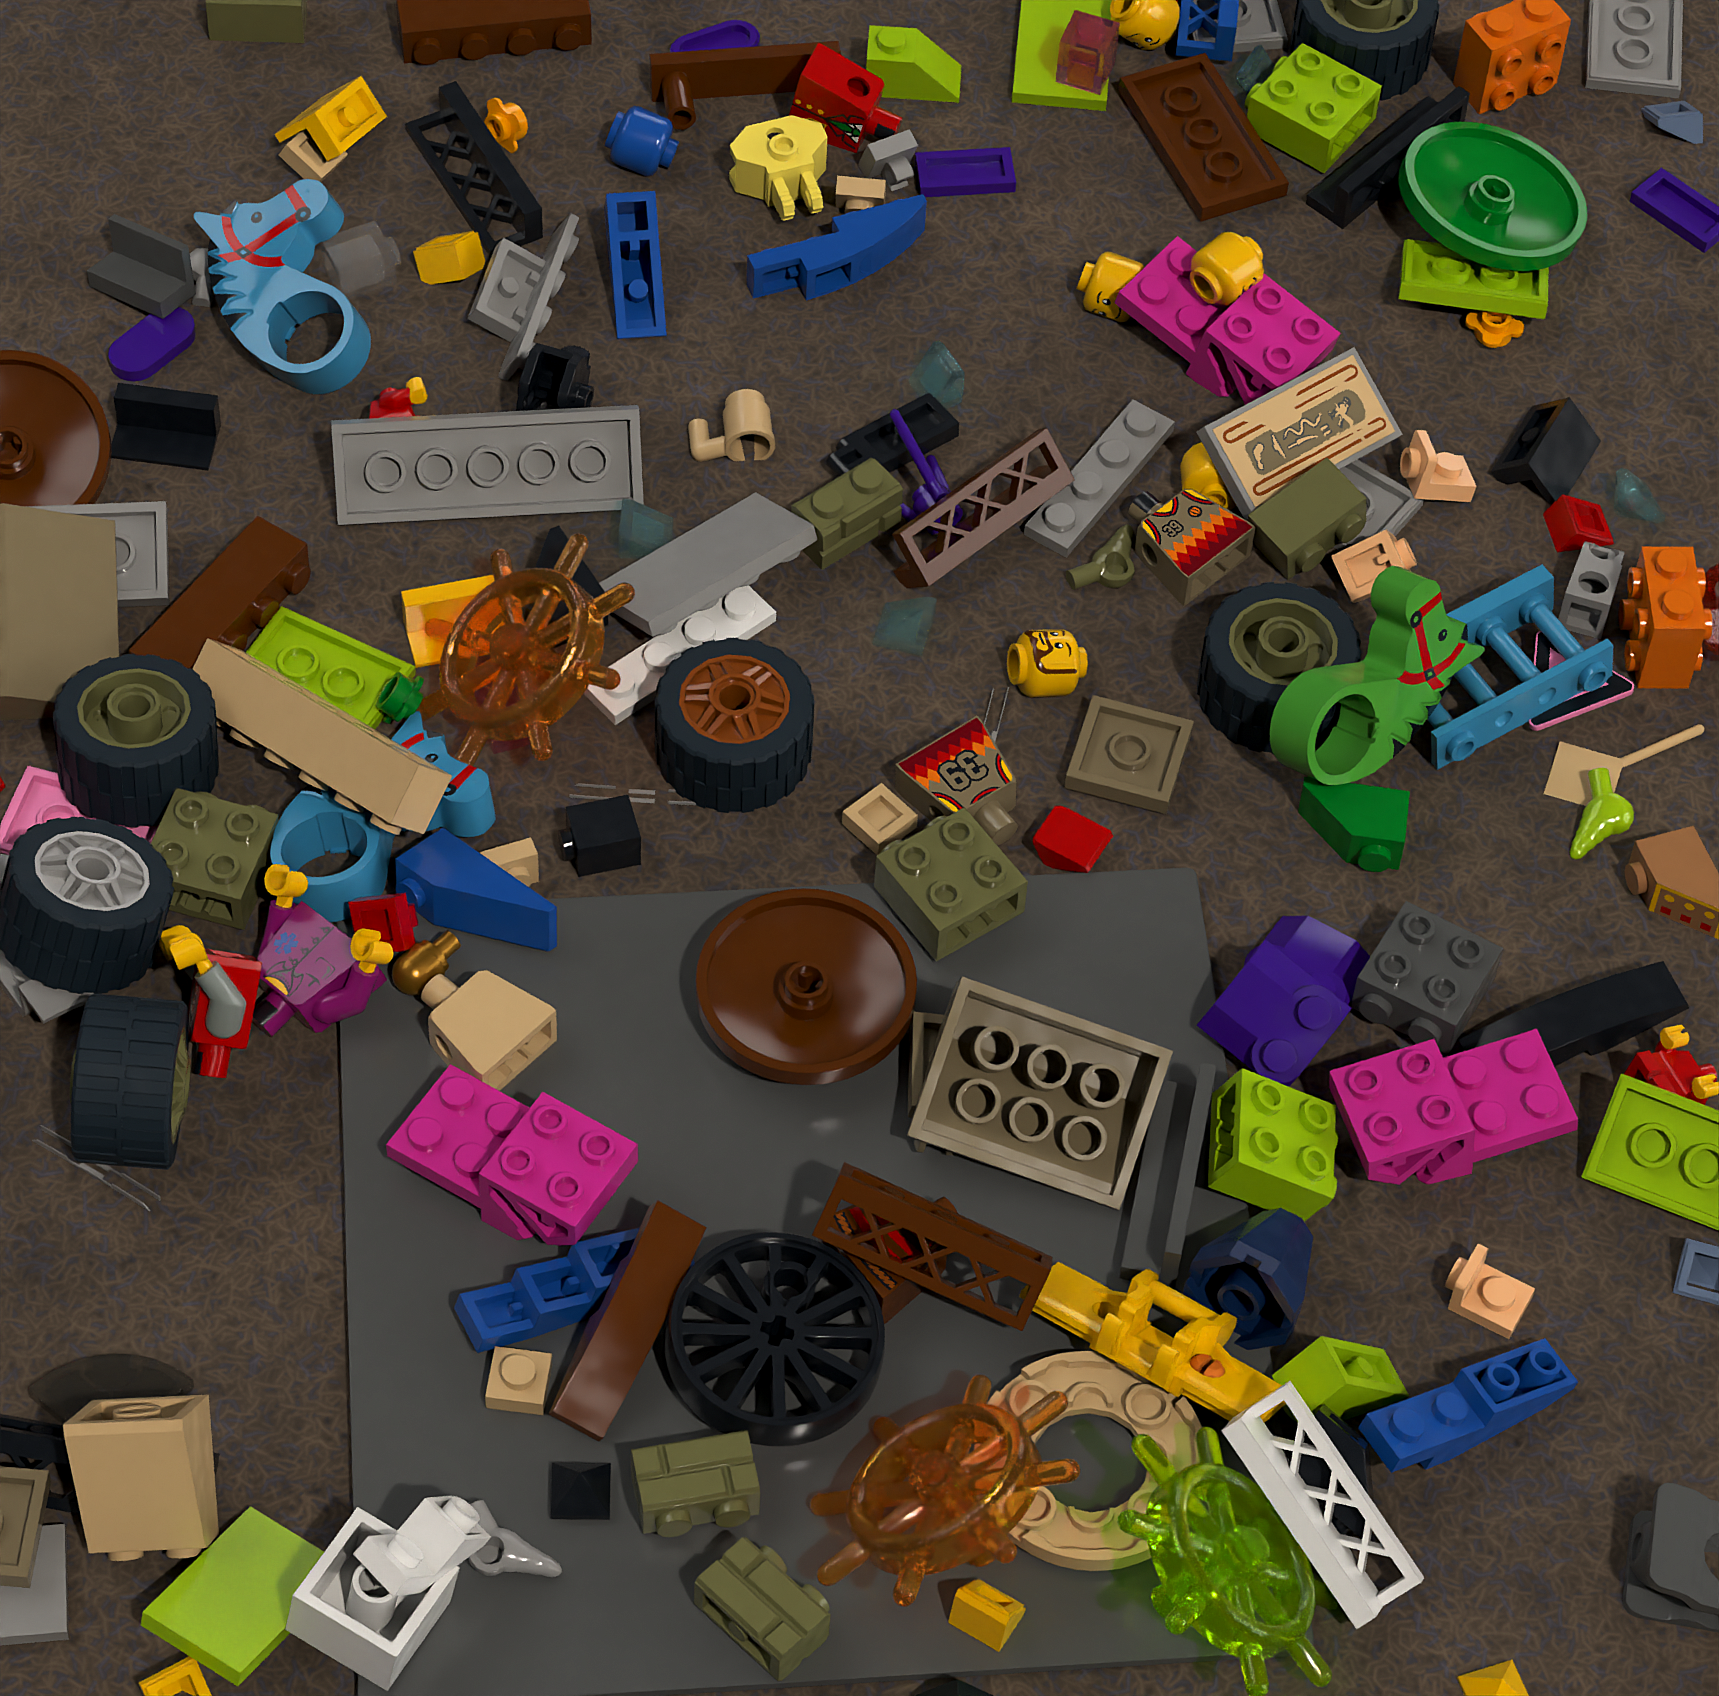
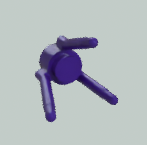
M893 409L890 411V417L925 481V484L920 486L912 496V501L914 502L913 509H910L903 502L900 505L902 508L901 516L907 522H910L949 494L951 490L935 456L928 455L925 459L900 412ZM959 504L955 507L952 526H955L963 515ZM941 517L936 519L934 522L940 523ZM926 528L931 535L938 533V531Z

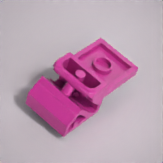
M1178 236L1119 291L1115 300V304L1190 362L1186 372L1187 376L1219 397H1228L1238 388L1245 405L1314 369L1333 350L1341 334L1266 274H1263V279L1245 291L1231 306L1219 305L1217 303L1209 304L1204 301L1193 289L1189 278L1192 272V257L1197 251Z
M1537 1029L1444 1058L1435 1039H1431L1329 1071L1330 1091L1368 1180L1400 1185L1415 1173L1419 1181L1433 1184L1472 1174L1474 1162L1576 1131L1578 1128V1117Z
M451 1064L386 1144L387 1156L480 1208L483 1222L515 1240L532 1238L537 1233L547 1245L557 1246L575 1245L638 1163L637 1143L545 1092H542L529 1108Z

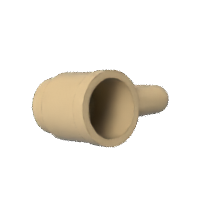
M753 389L737 390L726 398L725 409L723 410L725 436L710 439L708 423L704 419H694L688 424L691 455L699 462L728 456L733 461H745L740 436L754 434V460H766L775 450L770 409L765 403L764 396Z

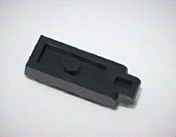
M930 392L897 409L923 455L959 436V422ZM889 413L842 438L837 444V451L827 458L826 465L837 477H840L869 458H875L889 473L908 464L913 459Z

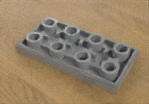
M755 492L601 581L599 584L608 596V610L652 637L664 635L674 630L678 622L693 613L712 608L718 603L719 598L738 587L753 584L759 579L760 574L773 566L797 558L802 549L813 544L818 539L813 524Z

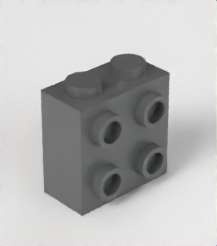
M1405 901L1357 977L1351 1008L1360 1012L1371 1022L1385 1024L1409 1036L1416 1044L1435 1039L1440 1052L1449 1055L1494 981L1503 947Z

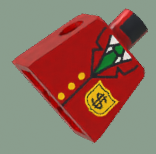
M821 43L817 44L800 75L789 116L793 115L821 123L828 136L827 144L857 153L867 134L879 139L890 137L898 133L903 117L878 107L885 87V83L881 78Z

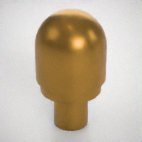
M445 931L433 943L428 940L415 943L393 965L392 979L395 986L407 995H421L425 985L438 974L445 976V971L449 969L447 959L461 947L457 937L450 931Z

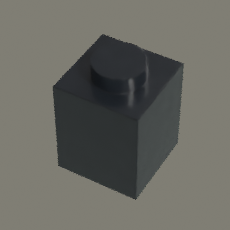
M629 795L566 807V829L558 830L559 845L563 860H574L578 877L641 865V835Z

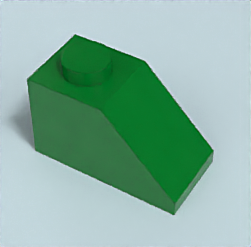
M1304 776L1298 813L1346 863L1359 864L1361 868L1370 872H1382L1387 869L1399 870L1406 838L1410 791L1356 783L1326 785Z

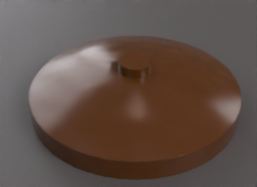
M1 350L0 504L5 503L18 506L95 504L108 478L112 454L109 427L98 398L80 376L58 361L32 352Z
M808 888L788 889L765 894L744 903L721 920L710 933L704 943L697 964L696 1002L700 1018L710 1038L725 1055L741 1067L764 1078L788 1084L819 1085L833 1083L854 1077L874 1067L885 1059L904 1037L912 1020L916 1002V967L910 949L902 935L888 919L874 908L850 896L833 891Z

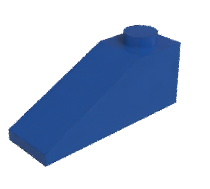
M655 191L606 194L604 214L617 339L667 336Z
M441 828L395 858L396 894L406 893L408 904L414 903L416 912L434 925L545 951H551L557 947V907L445 828Z

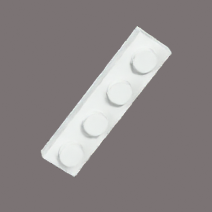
M749 585L738 587L719 598L718 603L712 608L693 613L678 622L676 628L671 632L655 636L582 683V693L616 725L655 700L656 688L660 677L665 674L666 667L672 660L678 659L682 652L713 639L715 641L726 638L748 640L776 621V611Z

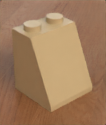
M209 1395L92 1400L63 1424L65 1444L89 1553H108V1559L112 1561L138 1559L144 1556V1551L166 1550L168 1558H190L202 1554V1548H207L219 1535Z

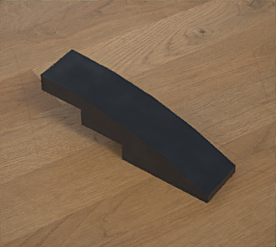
M1664 961L1611 975L1563 992L1510 1014L1458 1040L1464 1051L1537 1029L1552 1063L1556 1067L1587 1050L1590 1056L1605 1052L1689 1009V1006Z

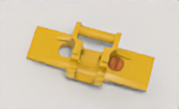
M1057 1262L1051 1267V1272L1032 1310L1090 1343L1089 1348L1139 1374L1174 1396L1179 1397L1182 1394L1188 1401L1202 1405L1228 1421L1282 1386L1254 1368L1232 1357L1223 1348L1236 1327L1237 1318L1228 1312L1219 1315L1158 1281L1159 1275L1150 1269H1145L1134 1276L1128 1292L1125 1293L1113 1291L1078 1271ZM1030 1285L1021 1290L1020 1298L1024 1299ZM1152 1303L1188 1324L1179 1330L1174 1338L1153 1327L1151 1322L1147 1320ZM1285 1401L1262 1414L1260 1417L1265 1423L1286 1404Z

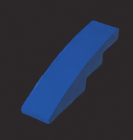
M640 1228L579 1241L575 1245H571L567 1257L516 1268L511 1282L459 1294L454 1309L476 1352L480 1353L494 1349L495 1346L502 1347L534 1338L590 1318L600 1309L618 1264L629 1255ZM692 1260L688 1271H689V1270L693 1267V1265L695 1264L694 1260Z

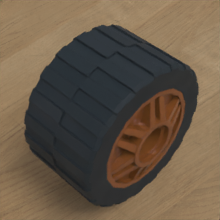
M726 638L717 641L713 639L702 642V645L695 648L691 647L682 652L678 659L672 660L666 667L665 674L659 679L655 696V758L666 783L669 782L678 795L695 802L697 806L704 809L705 807L714 809L717 812L723 813L753 812L754 809L772 806L779 799L790 795L795 790V786L800 781H803L807 774L808 763H811L814 695L811 693L812 685L807 675H804L801 666L794 659L786 656L784 651L775 646L770 647L763 644L762 641L753 639L742 640L739 638Z

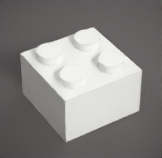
M357 1507L293 1594L285 1630L388 1691L449 1605L460 1567L456 1566L421 1593L393 1597L353 1553L368 1536L393 1534L398 1530Z

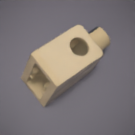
M488 970L478 971L460 988L443 974H438L425 985L421 993V1000L433 1009L428 1017L429 1041L434 1051L447 1066L451 1064L498 1091L505 1087L557 1040L556 1009Z

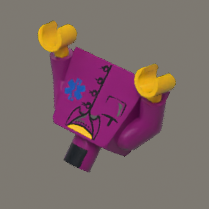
M271 865L265 873L264 883L267 891L277 896V899L270 902L266 929L257 959L262 962L259 984L267 996L254 1008L252 1021L271 1038L292 1017H295L314 1033L323 1032L333 1023L361 1014L365 1010L371 993L387 981V978L377 964L385 965L389 963L394 955L393 948L390 943L379 941L381 939L379 931L362 928L357 930L351 939L303 901L298 905L293 903V897L296 898L303 895L308 888L306 876L302 872L289 871L288 865Z

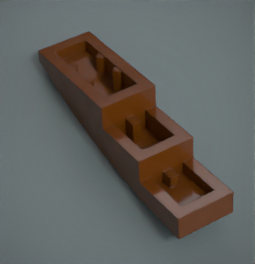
M659 1200L648 1208L629 1255L619 1262L600 1309L590 1317L549 1415L598 1442L603 1439L663 1325L673 1298L687 1274L707 1227Z

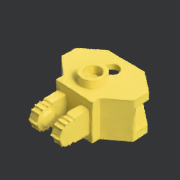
M790 115L746 126L730 144V154L736 165L729 172V180L735 192L765 200L768 207L775 206L779 217L783 221L793 219L795 215L794 200L802 198L811 214L821 212L824 208L823 197L816 181L826 171L828 138L822 124ZM771 133H780L771 139L767 137Z

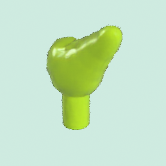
M1596 768L1588 772L1592 800L1583 810L1579 827L1572 841L1570 857L1572 859L1582 858L1588 851L1610 835L1621 834L1627 831L1634 820V810L1629 801L1613 793L1610 774L1607 768Z

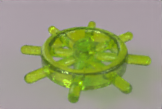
M1203 1427L1196 1433L1195 1442L1199 1463L1191 1464L1180 1471L1175 1469L1149 1435L1139 1434L1135 1436L1131 1442V1449L1158 1486L1148 1500L1146 1514L1131 1509L1124 1510L1118 1516L1117 1524L1124 1533L1147 1541L1154 1567L1162 1582V1585L1153 1588L1151 1600L1156 1611L1165 1619L1167 1630L1171 1634L1179 1635L1183 1634L1192 1625L1205 1639L1217 1648L1239 1658L1245 1689L1249 1696H1266L1269 1692V1681L1264 1660L1272 1658L1285 1649L1312 1684L1318 1687L1328 1685L1332 1679V1671L1306 1638L1305 1633L1312 1623L1316 1605L1325 1609H1335L1339 1606V1603L1324 1582L1314 1579L1308 1557L1262 1489L1247 1476L1228 1466H1224L1217 1432L1211 1427ZM1201 1501L1208 1503L1209 1511L1206 1509V1507L1203 1505ZM1188 1524L1191 1526L1195 1533L1189 1531ZM1268 1587L1273 1589L1274 1595L1271 1593ZM1254 1609L1265 1623L1256 1620Z

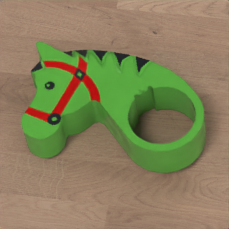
M1390 566L1377 576L1373 583L1370 597L1371 605L1377 617L1370 631L1366 657L1356 663L1307 670L1297 676L1280 696L1271 719L1270 744L1274 756L1282 765L1326 785L1355 782L1374 773L1389 762L1414 737L1439 704L1453 675L1481 656L1485 650L1481 645L1468 642L1466 623L1446 615L1440 586L1436 581L1399 566ZM1338 701L1341 703V711L1337 726L1333 727L1326 741L1315 751L1316 736L1320 724L1329 709Z

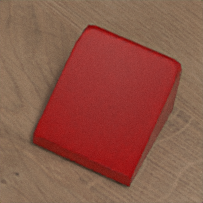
M1562 494L1543 513L1557 553L1582 549L1585 541L1595 543L1598 546L1614 544L1599 504Z
M1056 805L1034 835L1033 845L1044 865L1053 869L1089 873L1112 839L1113 834L1111 830L1067 807Z

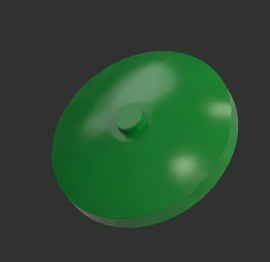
M1449 122L1440 124L1418 135L1411 143L1401 163L1399 188L1405 205L1415 220L1438 242L1455 253L1477 263L1512 271H1532L1548 268L1563 261L1571 254L1585 229L1587 205L1575 178L1559 160L1544 148L1512 131L1477 122Z

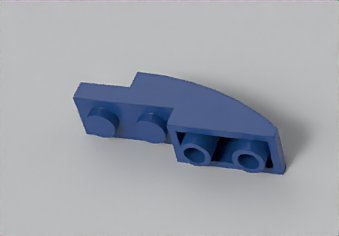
M924 194L906 199H897L890 203L859 211H851L844 215L832 217L831 234L811 237L804 241L777 248H769L747 255L746 285L753 299L800 287L805 300H809L837 291L875 273L896 259L925 231L927 200Z
M1544 1338L1462 1368L1450 1384L1368 1413L1358 1428L1391 1473L1419 1462L1427 1470L1453 1459L1545 1409L1573 1390L1578 1381Z

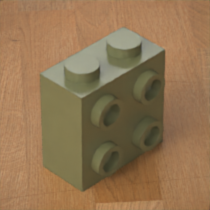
M177 788L151 842L152 847L157 852L159 851L167 861L166 865L173 875L172 886L174 891L169 910L245 930L264 887L265 873L272 865L270 848L274 830L279 821L278 814L269 812L257 805L245 806L218 799L207 792H191Z
M965 807L949 816H939L933 819L924 830L904 841L896 840L891 842L876 856L875 889L936 962L1025 911L1028 881Z

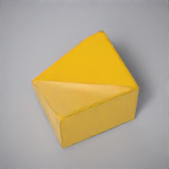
M474 231L438 236L413 251L420 279L430 285L464 280L482 270L486 261L478 232L474 233Z

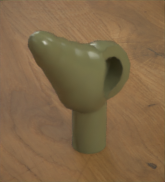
M1126 524L1120 527L1110 540L1096 551L1090 563L1066 571V579L1072 590L1095 582L1105 587L1121 588L1132 580L1135 570L1130 556L1134 535L1131 525Z

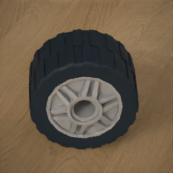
M84 817L55 818L28 828L25 834L20 835L16 839L13 849L10 850L0 889V950L4 952L5 958L32 980L40 981L45 986L56 990L58 988L70 991L69 993H108L111 990H121L129 987L130 983L139 981L146 975L147 969L152 966L155 960L173 897V875L167 867V861L159 851L157 852L146 839L132 833V830L101 819L94 820Z

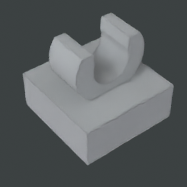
M911 130L903 131L867 145L858 164L866 178L882 174L883 180H886V184L891 191L909 185L906 179L914 176L910 161L918 147Z

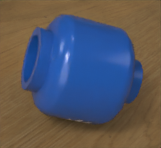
M633 106L627 110L626 114L618 111L604 146L611 149L610 158L612 162L649 177L656 173L660 165L666 168L670 167L679 141L671 138L673 124L668 118L639 106Z

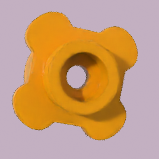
M492 98L487 102L488 114L483 122L498 144L510 153H514L518 149L516 141L524 138L527 134L528 123L526 116L515 103L503 104L499 98Z
M1473 311L1466 316V326L1469 329H1473L1476 339L1489 348L1504 346L1511 341L1512 337L1518 338L1524 332L1523 322L1514 319L1509 314Z

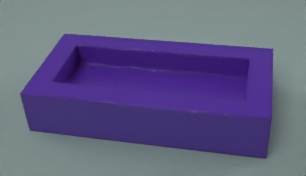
M1010 147L915 152L914 163L919 194H924L925 197L1009 193L1016 191V178Z
M1662 167L1632 191L1629 202L1703 253L1719 241V206Z

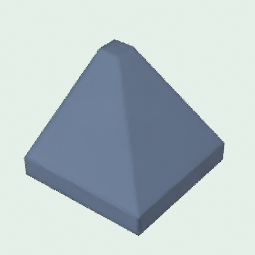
M1686 101L1648 105L1641 108L1644 117L1657 127L1693 144L1703 143V114Z
M1684 1238L1672 1293L1719 1305V1293L1687 1285L1688 1282L1719 1291V1247Z

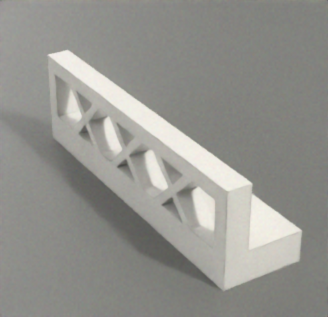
M1291 1381L1234 1416L1221 1430L1356 1629L1374 1619L1384 1605L1423 1581L1424 1576ZM1282 1401H1285L1298 1420L1295 1441L1273 1436L1260 1416ZM1305 1432L1314 1445L1303 1443ZM1282 1449L1293 1451L1291 1461ZM1301 1453L1324 1458L1332 1470L1328 1490L1305 1484L1298 1473ZM1339 1482L1347 1494L1337 1492ZM1316 1498L1326 1500L1325 1511ZM1335 1503L1358 1508L1365 1519L1362 1539L1342 1535L1337 1531L1332 1523ZM1372 1530L1381 1543L1370 1541ZM1350 1548L1360 1550L1358 1560ZM1368 1552L1391 1557L1404 1577L1379 1592L1365 1572Z

